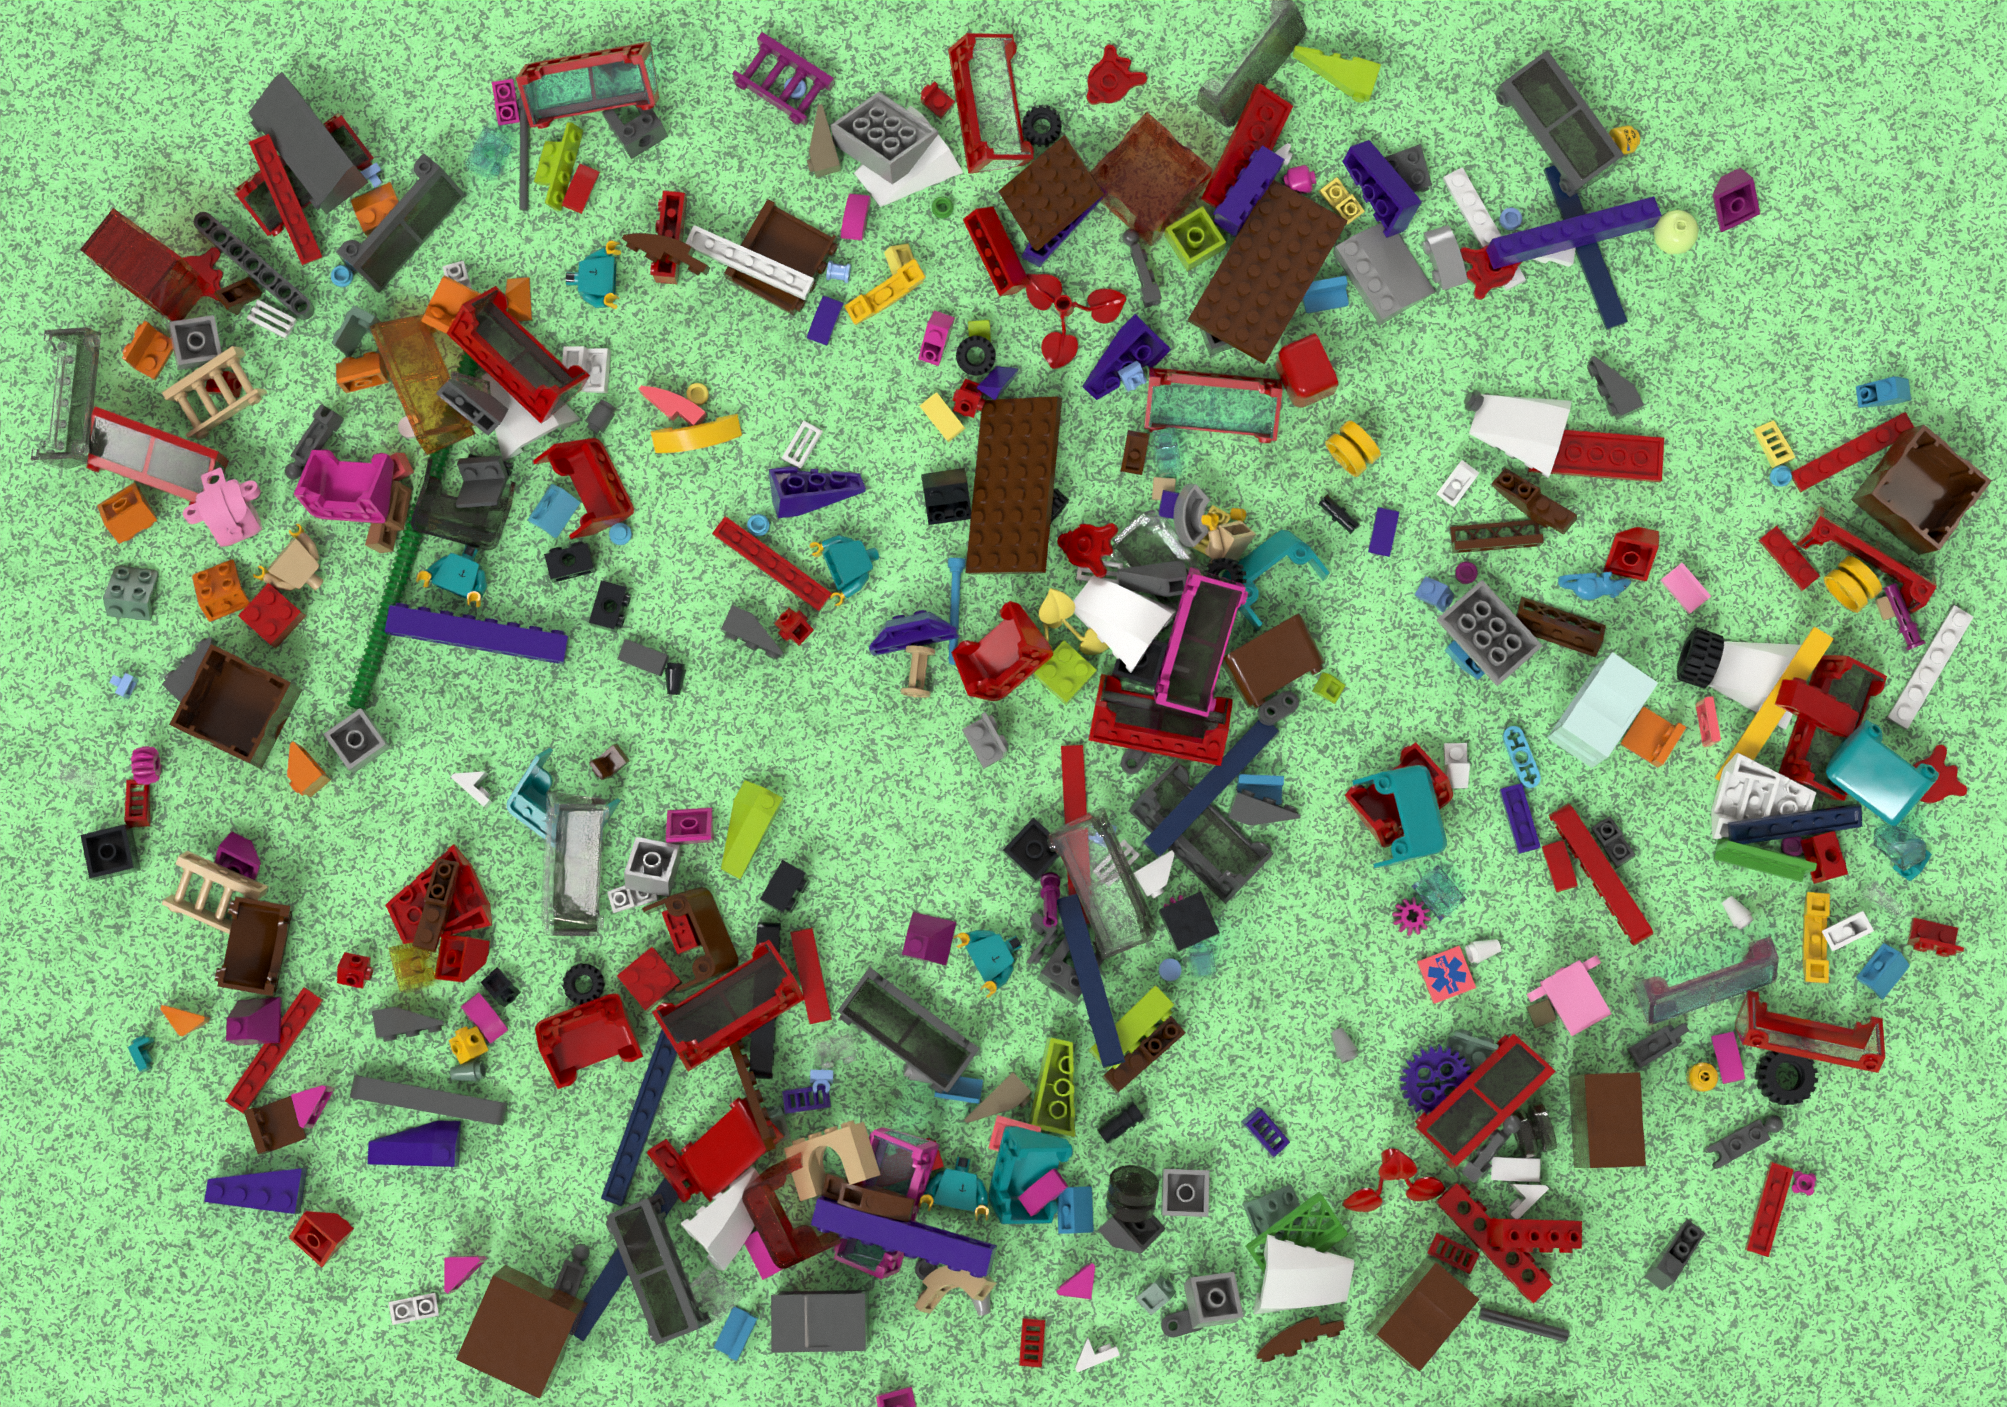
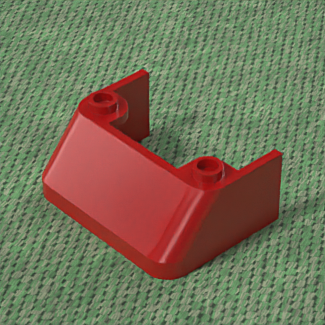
M597 438L553 444L533 460L534 465L550 462L555 473L560 476H570L587 513L581 516V527L569 535L570 539L597 534L633 515V504L603 443Z

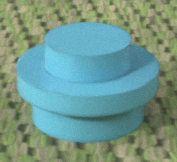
M339 265L332 270L331 280L338 287H346L353 280V272L349 267Z
M1786 465L1776 466L1770 473V482L1775 486H1786L1792 479L1791 470Z
M756 514L750 517L747 527L752 535L763 536L768 532L770 524L764 515Z
M624 523L613 525L609 531V537L616 545L627 544L632 536L630 528Z

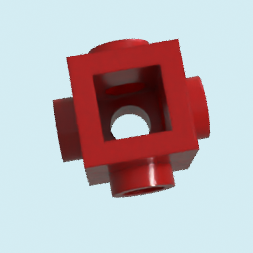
M965 378L960 389H956L952 401L955 402L953 411L972 418L975 417L977 411H982L986 399L983 398L984 393L977 389L979 383Z
M791 608L783 612L774 623L780 629L778 634L785 641L792 640L798 646L814 631L806 622L808 618L800 610L795 612Z
M344 952L337 966V983L363 989L367 980L370 981L373 975V967H370L371 957Z

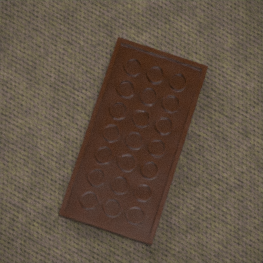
M1273 180L1247 218L1189 316L1188 322L1265 364L1348 220L1280 182Z
M1053 396L985 401L980 418L965 573L971 575L1046 573L1062 398Z

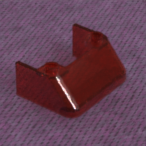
M801 1152L768 1167L746 1186L742 1193V1201L773 1263L781 1269L789 1268L841 1243V1237L836 1232L830 1231V1233L817 1236L815 1230L809 1225H801L793 1229L774 1191L785 1184L786 1175L803 1168V1155Z

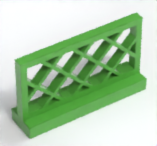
M1724 838L1718 839L1713 858L1716 861L1797 882H1803L1804 874L1815 871L1817 866L1816 863L1806 861L1805 859L1747 844L1735 843Z
M1318 1192L1245 1245V1247L1265 1275L1266 1261L1264 1252H1255L1254 1249L1261 1244H1266L1267 1234L1275 1236V1233L1285 1230L1282 1239L1277 1240L1292 1241L1295 1245L1304 1248L1309 1246L1321 1253L1330 1249L1349 1234L1341 1225L1323 1195ZM1320 1201L1319 1212H1312V1207ZM1297 1217H1303L1301 1225H1293ZM1309 1217H1317L1315 1226H1307ZM1323 1218H1331L1330 1221L1321 1226ZM1290 1231H1298L1296 1240L1288 1239ZM1305 1231H1313L1311 1235L1302 1240Z

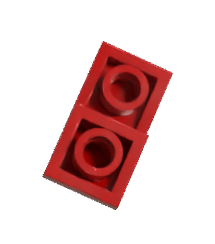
M579 164L568 187L562 206L582 214L600 172Z
M1561 840L1542 846V852L1556 893L1578 887L1564 841Z

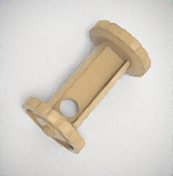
M906 646V652L912 654L908 688H902L900 694L914 698H929L930 692L924 690L928 656L935 655V649L923 646Z

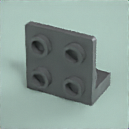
M501 455L459 458L457 466L463 478V484L456 501L457 508L498 505L509 476Z
M1036 912L1030 918V923H1032L1031 929L1039 935L1043 933L1047 935L1027 960L1026 965L1029 967L1032 963L1038 964L1044 956L1043 948L1046 945L1050 947L1058 937L1055 933L1057 928L1053 925L1051 928L1046 927L1043 924V917Z

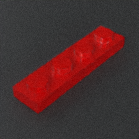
M1770 1162L1746 1243V1251L1769 1257L1794 1169Z

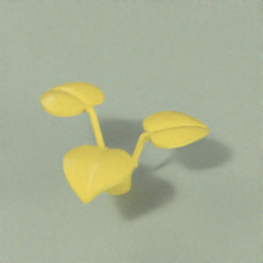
M1050 588L1038 614L1040 620L1044 622L1042 625L1044 627L1045 639L1049 642V627L1055 629L1063 623L1082 641L1079 646L1082 653L1097 655L1107 650L1109 646L1097 638V634L1092 628L1086 631L1084 637L1066 621L1067 618L1073 615L1075 604L1065 593Z

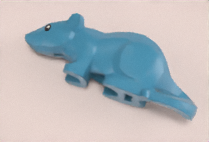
M1612 572L1601 573L1600 577H1597V573L1571 574L1558 577L1560 587L1572 590L1580 599L1586 601L1597 599L1603 595H1610L1611 598H1615L1619 593L1626 590L1631 581L1626 578L1612 580L1610 579Z

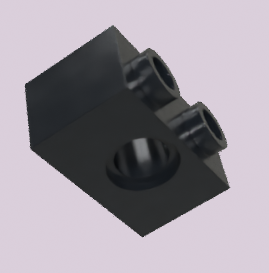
M583 541L575 542L569 548L562 549V547L550 549L549 553L544 554L550 580L553 583L596 572L588 543L584 544ZM567 557H575L573 565L566 566L564 564Z
M601 580L589 624L593 627L617 633L618 628H622L625 621V615H622L624 607H628L631 600L628 588ZM614 602L617 604L615 611H606L608 603Z

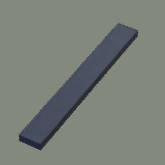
M1553 165L1545 168L1543 171L1562 219L1566 220L1585 215L1578 194L1570 198L1567 193L1561 190L1559 185L1561 173L1556 166ZM1597 242L1576 247L1577 258L1605 329L1609 330L1626 324L1628 320Z
M1258 720L1223 757L1221 766L1215 765L1143 843L1160 858L1279 730L1274 725L1267 726Z
M1078 894L1060 898L1057 900V906L1102 1066L1106 1068L1124 1063L1125 1058Z
M668 1028L677 1044L683 1041L684 1033ZM662 1029L601 1199L621 1207L626 1200L677 1058V1053Z
M666 1178L663 1179L653 1194L655 1196L661 1193L665 1204L661 1205V1213H666V1216L663 1217L664 1220L679 1198L677 1192ZM644 1211L641 1212L623 1239L633 1267L653 1238ZM619 1249L616 1250L583 1300L588 1305L574 1334L575 1337L583 1342L628 1276Z

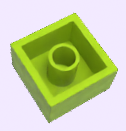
M1203 206L1165 228L1164 236L1187 272L1225 249L1226 241Z
M1063 640L1053 651L1051 659L1035 671L1033 676L1067 706L1094 677L1097 669Z

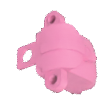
M217 468L201 476L205 491L197 494L196 503L184 509L183 517L187 523L196 524L204 521L220 547L238 543L256 535L262 530L263 527L258 512L251 503V500L256 499L261 492L255 481H247L240 484L238 480L232 479L226 482L222 468ZM214 475L219 476V480L216 483L208 484L210 477Z
M1597 955L1583 963L1578 960L1566 968L1562 967L1555 971V974L1541 981L1540 987L1526 994L1530 1002L1546 994L1571 1036L1612 1014L1587 972L1601 963Z

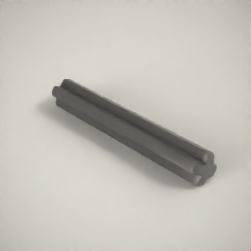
M1481 1308L1479 1312V1319L1562 1342H1567L1569 1337V1331L1566 1329L1487 1308Z

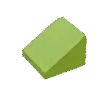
M990 320L968 321L969 337L981 336L991 342Z
M1322 672L1312 692L1336 704L1346 685L1331 674Z

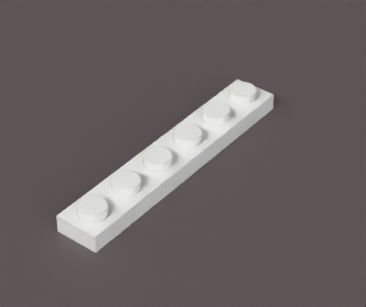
M1463 167L1444 176V183L1481 248L1489 245L1493 238L1501 237ZM1519 266L1512 280L1503 286L1505 291L1526 281Z
M695 225L686 240V244L696 249V252L803 300H806L814 283V278Z
M1955 605L1952 606L1886 719L1905 730L1909 728L1972 621V615Z

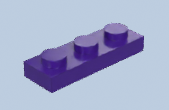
M1522 783L1499 789L1517 853L1522 854L1540 849L1541 846Z

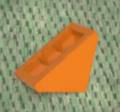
M530 278L507 279L505 296L508 300V313L517 321H531Z
M161 1005L160 1008L178 1035L182 1037L208 1023L210 1019L209 1017L166 1005Z

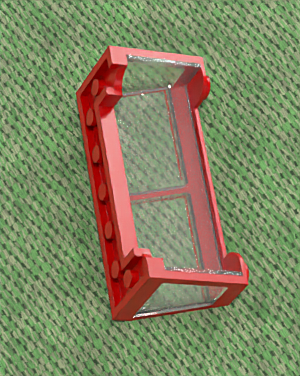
M966 33L948 49L968 174L1024 166L1034 159L1033 146L1029 141L1023 140L1010 62L1017 51L1013 34Z
M1748 990L1735 1020V1029L1742 1045L1879 1073L1886 1058L1883 1018L1871 1016L1869 1023L1861 1025V1022H1856L1853 1029L1769 1012L1767 1011V1003L1759 1001V992Z

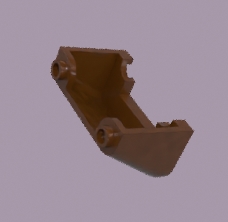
M1300 613L1227 654L1222 661L1223 668L1247 708L1253 706L1255 709L1266 702L1265 698L1304 674L1311 672L1313 676L1324 669L1322 665L1325 664Z
M235 896V901H230L228 914H232V924L224 964H222L221 968H217L214 981L218 982L217 987L268 996L276 995L293 912L292 906Z

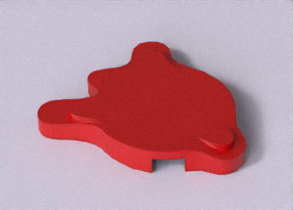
M1106 45L1102 60L1094 65L1089 72L1086 99L1091 105L1116 103L1123 99L1133 87L1146 84L1147 76L1143 72H1130L1128 69L1131 66V60L1119 57L1114 45Z
M1488 245L1477 250L1467 247L1460 249L1463 261L1472 265V269L1468 270L1466 275L1467 279L1475 285L1473 295L1477 300L1484 299L1490 290L1507 285L1522 262L1493 269L1486 251Z
M212 247L203 255L181 258L174 264L170 272L163 277L164 286L173 289L177 294L186 299L210 297L219 301L214 293L221 289L219 285L223 278V272L219 269H213V266L220 258L221 252L216 247Z
M1109 523L1103 527H1095L1091 524L1078 525L1080 527L1074 531L1070 530L1068 533L1061 534L1058 537L1057 544L1066 553L1071 564L1080 568H1089L1098 578H1103L1106 575L1107 569L1102 561V557L1110 556L1113 553L1111 540L1118 532L1117 525Z
M1937 745L1930 757L1912 765L1915 768L1920 764L1931 765L1939 773L1936 782L1919 800L1921 802L1931 804L1941 801L1950 795L1962 797L1967 794V787L1957 780V767L1954 765L1947 767L1944 764L1947 755V748L1944 745Z

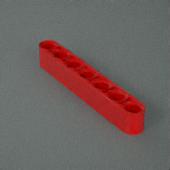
M1567 803L1549 814L1550 820H1553L1557 825L1555 828L1562 839H1566L1568 842V848L1575 859L1578 858L1581 862L1580 866L1584 873L1594 882L1592 885L1599 896H1603L1605 899V905L1612 916H1616L1618 925L1624 934L1628 935L1631 939L1629 942L1636 946L1652 936L1654 933L1651 926L1574 808Z

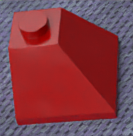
M1637 526L1615 533L1603 572H1612L1615 575L1647 582L1659 548V531Z
M453 935L441 937L434 979L464 983L486 964L490 941Z
M305 1211L288 1238L320 1267H324L349 1238L354 1228L337 1213Z

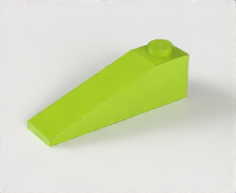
M1295 46L1293 52L1294 58L1346 95L1351 96L1354 101L1359 103L1369 102L1381 64L1354 56L1352 60H1347L1338 53L1326 56L1321 50Z
M744 780L733 801L721 870L741 880L784 803L783 797L762 786Z

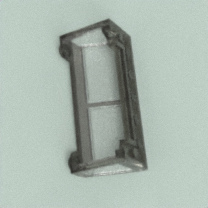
M1099 808L1051 831L1047 840L1051 851H1056L1063 860L1096 935L1093 942L1096 953L1098 955L1101 954L1102 959H1106L1152 941L1158 929L1105 808Z

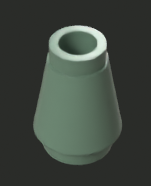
M475 1059L451 1067V1079L479 1082L480 1079H484L486 1076L485 1064L483 1061Z

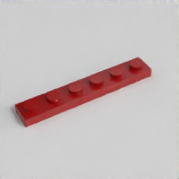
M267 134L249 141L248 143L302 266L323 258L270 135Z
M1904 412L1792 471V480L1801 493L1892 445L1902 431L1914 428V425L1907 413Z
M725 516L713 531V536L818 612L822 610L832 595L830 591Z
M303 987L281 1019L280 1043H267L262 1046L225 1102L243 1114L244 1110L250 1108L324 1001L322 998Z

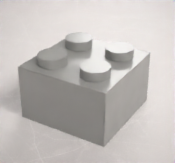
M214 315L169 322V332L177 370L201 367L222 353Z
M362 708L324 733L345 766L353 773H356L391 748L367 712Z
M636 837L624 872L625 888L669 897L681 861L680 845Z
M1162 1169L1161 1215L1208 1217L1209 1170Z
M1234 1272L1192 1277L1184 1283L1192 1329L1236 1323L1243 1318Z

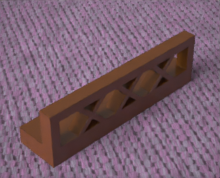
M1534 520L1450 527L1452 554L1538 547L1544 543L1543 534H1540L1539 524ZM1534 525V532L1536 534L1522 535L1520 530L1524 526ZM1516 526H1521L1518 530L1514 528ZM1508 527L1515 534L1510 537H1501L1497 533L1502 528ZM1491 528H1498V530L1494 532ZM1480 529H1487L1493 534L1491 538L1479 539L1475 535ZM1469 530H1476V531H1475V533L1473 534V533H1471ZM1455 531H1465L1471 537L1469 540L1456 541Z
M1521 596L1515 616L1534 637L1596 658L1604 640L1606 625ZM1524 606L1532 608L1534 611L1524 609ZM1546 614L1553 615L1555 618H1550ZM1567 621L1573 622L1577 626L1571 625ZM1589 628L1599 631V634L1591 632Z

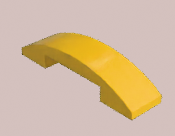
M916 259L897 270L898 273L867 294L859 295L844 306L854 325L888 308L925 280L926 276Z
M738 414L718 417L713 422L674 430L673 427L651 431L655 453H674L724 443L742 436Z
M1806 893L1802 943L1805 982L1829 983L1827 940L1822 933V930L1827 928V917L1830 916V894Z

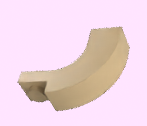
M948 1265L934 1270L922 1281L928 1288L921 1292L914 1306L921 1312L931 1314L944 1295L958 1287L962 1288L972 1299L983 1301L997 1283L988 1275L986 1277L983 1276V1278L971 1276L968 1271L950 1270Z

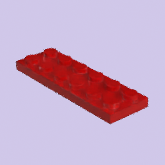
M1262 84L1255 85L1201 197L1203 201L1217 208L1226 199L1225 195L1229 188L1237 183V177L1243 167L1247 168L1251 163L1249 158L1254 150L1259 151L1262 145L1271 151L1273 150L1293 105Z
M1564 430L1550 474L1660 483L1663 474L1664 437ZM1528 467V472L1542 473L1535 468L1531 469Z

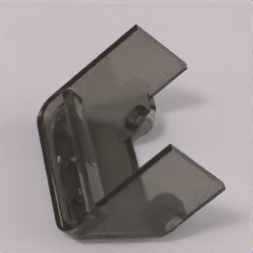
M428 458L411 517V527L417 532L479 549H495L498 546L512 506L516 482L511 481L506 497L501 496L498 505L457 508L456 501L458 497L441 493L443 489L442 482L438 478L430 476L433 459Z

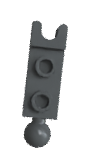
M1128 229L1123 233L1122 240L1130 247V254L1142 286L1140 295L1144 307L1147 308L1160 304L1162 297L1157 283H1152L1155 282L1152 269L1148 270L1146 262H1148V257L1145 249L1141 250L1138 243L1139 234L1134 229Z
M323 404L318 407L313 415L315 419L290 455L295 461L285 467V475L288 479L296 480L301 476V467L306 465L311 451L323 448L332 432H337L343 423L344 418L331 411Z
M1515 1115L1507 1117L1503 1122V1129H1496L1488 1138L1491 1142L1488 1145L1484 1144L1476 1153L1477 1156L1468 1162L1462 1172L1470 1181L1476 1183L1480 1177L1483 1178L1492 1167L1489 1162L1509 1137L1520 1130V1119Z
M1771 1115L1763 1125L1761 1120L1757 1119L1705 1147L1703 1150L1706 1153L1718 1152L1719 1159L1712 1166L1714 1169L1721 1168L1732 1160L1771 1140L1768 1132L1777 1133L1781 1131L1783 1120L1777 1115Z
M580 1243L573 1247L572 1257L574 1259L573 1261L565 1259L554 1289L561 1290L574 1297L577 1296L588 1268L581 1265L589 1257L590 1251L588 1246Z

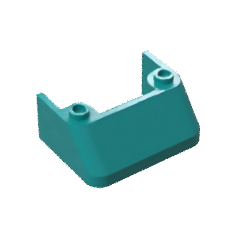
M1288 530L1278 531L1238 563L1243 565L1242 571H1246L1243 579H1247V582L1242 584L1246 588L1245 591L1248 592L1245 605L1241 604L1238 609L1256 632L1261 629L1263 623L1249 607L1256 602L1259 596L1258 588L1252 582L1286 555L1297 565H1304L1308 562L1322 581L1326 580L1330 574L1312 549ZM1227 570L1223 573L1222 577L1231 580V574Z
M548 748L533 759L507 800V810L566 856L575 857L604 828L621 800L615 799L607 804L602 811L592 809L581 818L548 793L552 786V777L549 772L542 768L553 752L551 748Z
M1414 765L1352 781L1353 785L1374 783L1376 790L1381 794L1394 793L1405 836L1397 838L1392 843L1391 852L1393 859L1373 864L1374 868L1401 864L1438 854L1445 850L1447 838L1430 772L1425 766Z

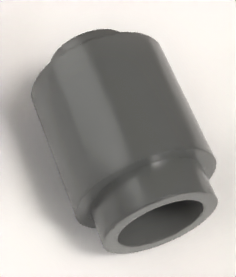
M601 399L599 403L594 405L585 420L588 423L587 428L596 434L599 431L604 433L615 416L614 411L616 408Z

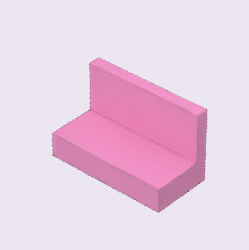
M1683 563L1679 564L1660 580L1688 614L1692 613L1711 597Z

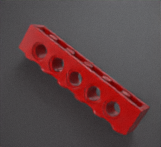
M1453 1183L1434 1202L1530 1303L1534 1304L1553 1285L1549 1280L1552 1277L1545 1269H1538L1533 1264L1535 1259L1530 1253L1519 1252V1248L1514 1247L1513 1252L1516 1254V1262L1509 1265L1506 1262V1255L1509 1252H1500V1247L1493 1248L1490 1246L1491 1218L1485 1213L1487 1208L1479 1200L1475 1202L1469 1196L1471 1192L1463 1183L1460 1185ZM1461 1201L1467 1202L1469 1206L1465 1214H1461L1457 1208ZM1477 1218L1483 1219L1485 1224L1481 1231H1477L1474 1228V1221ZM1529 1268L1533 1274L1532 1279L1525 1282L1522 1278V1272Z

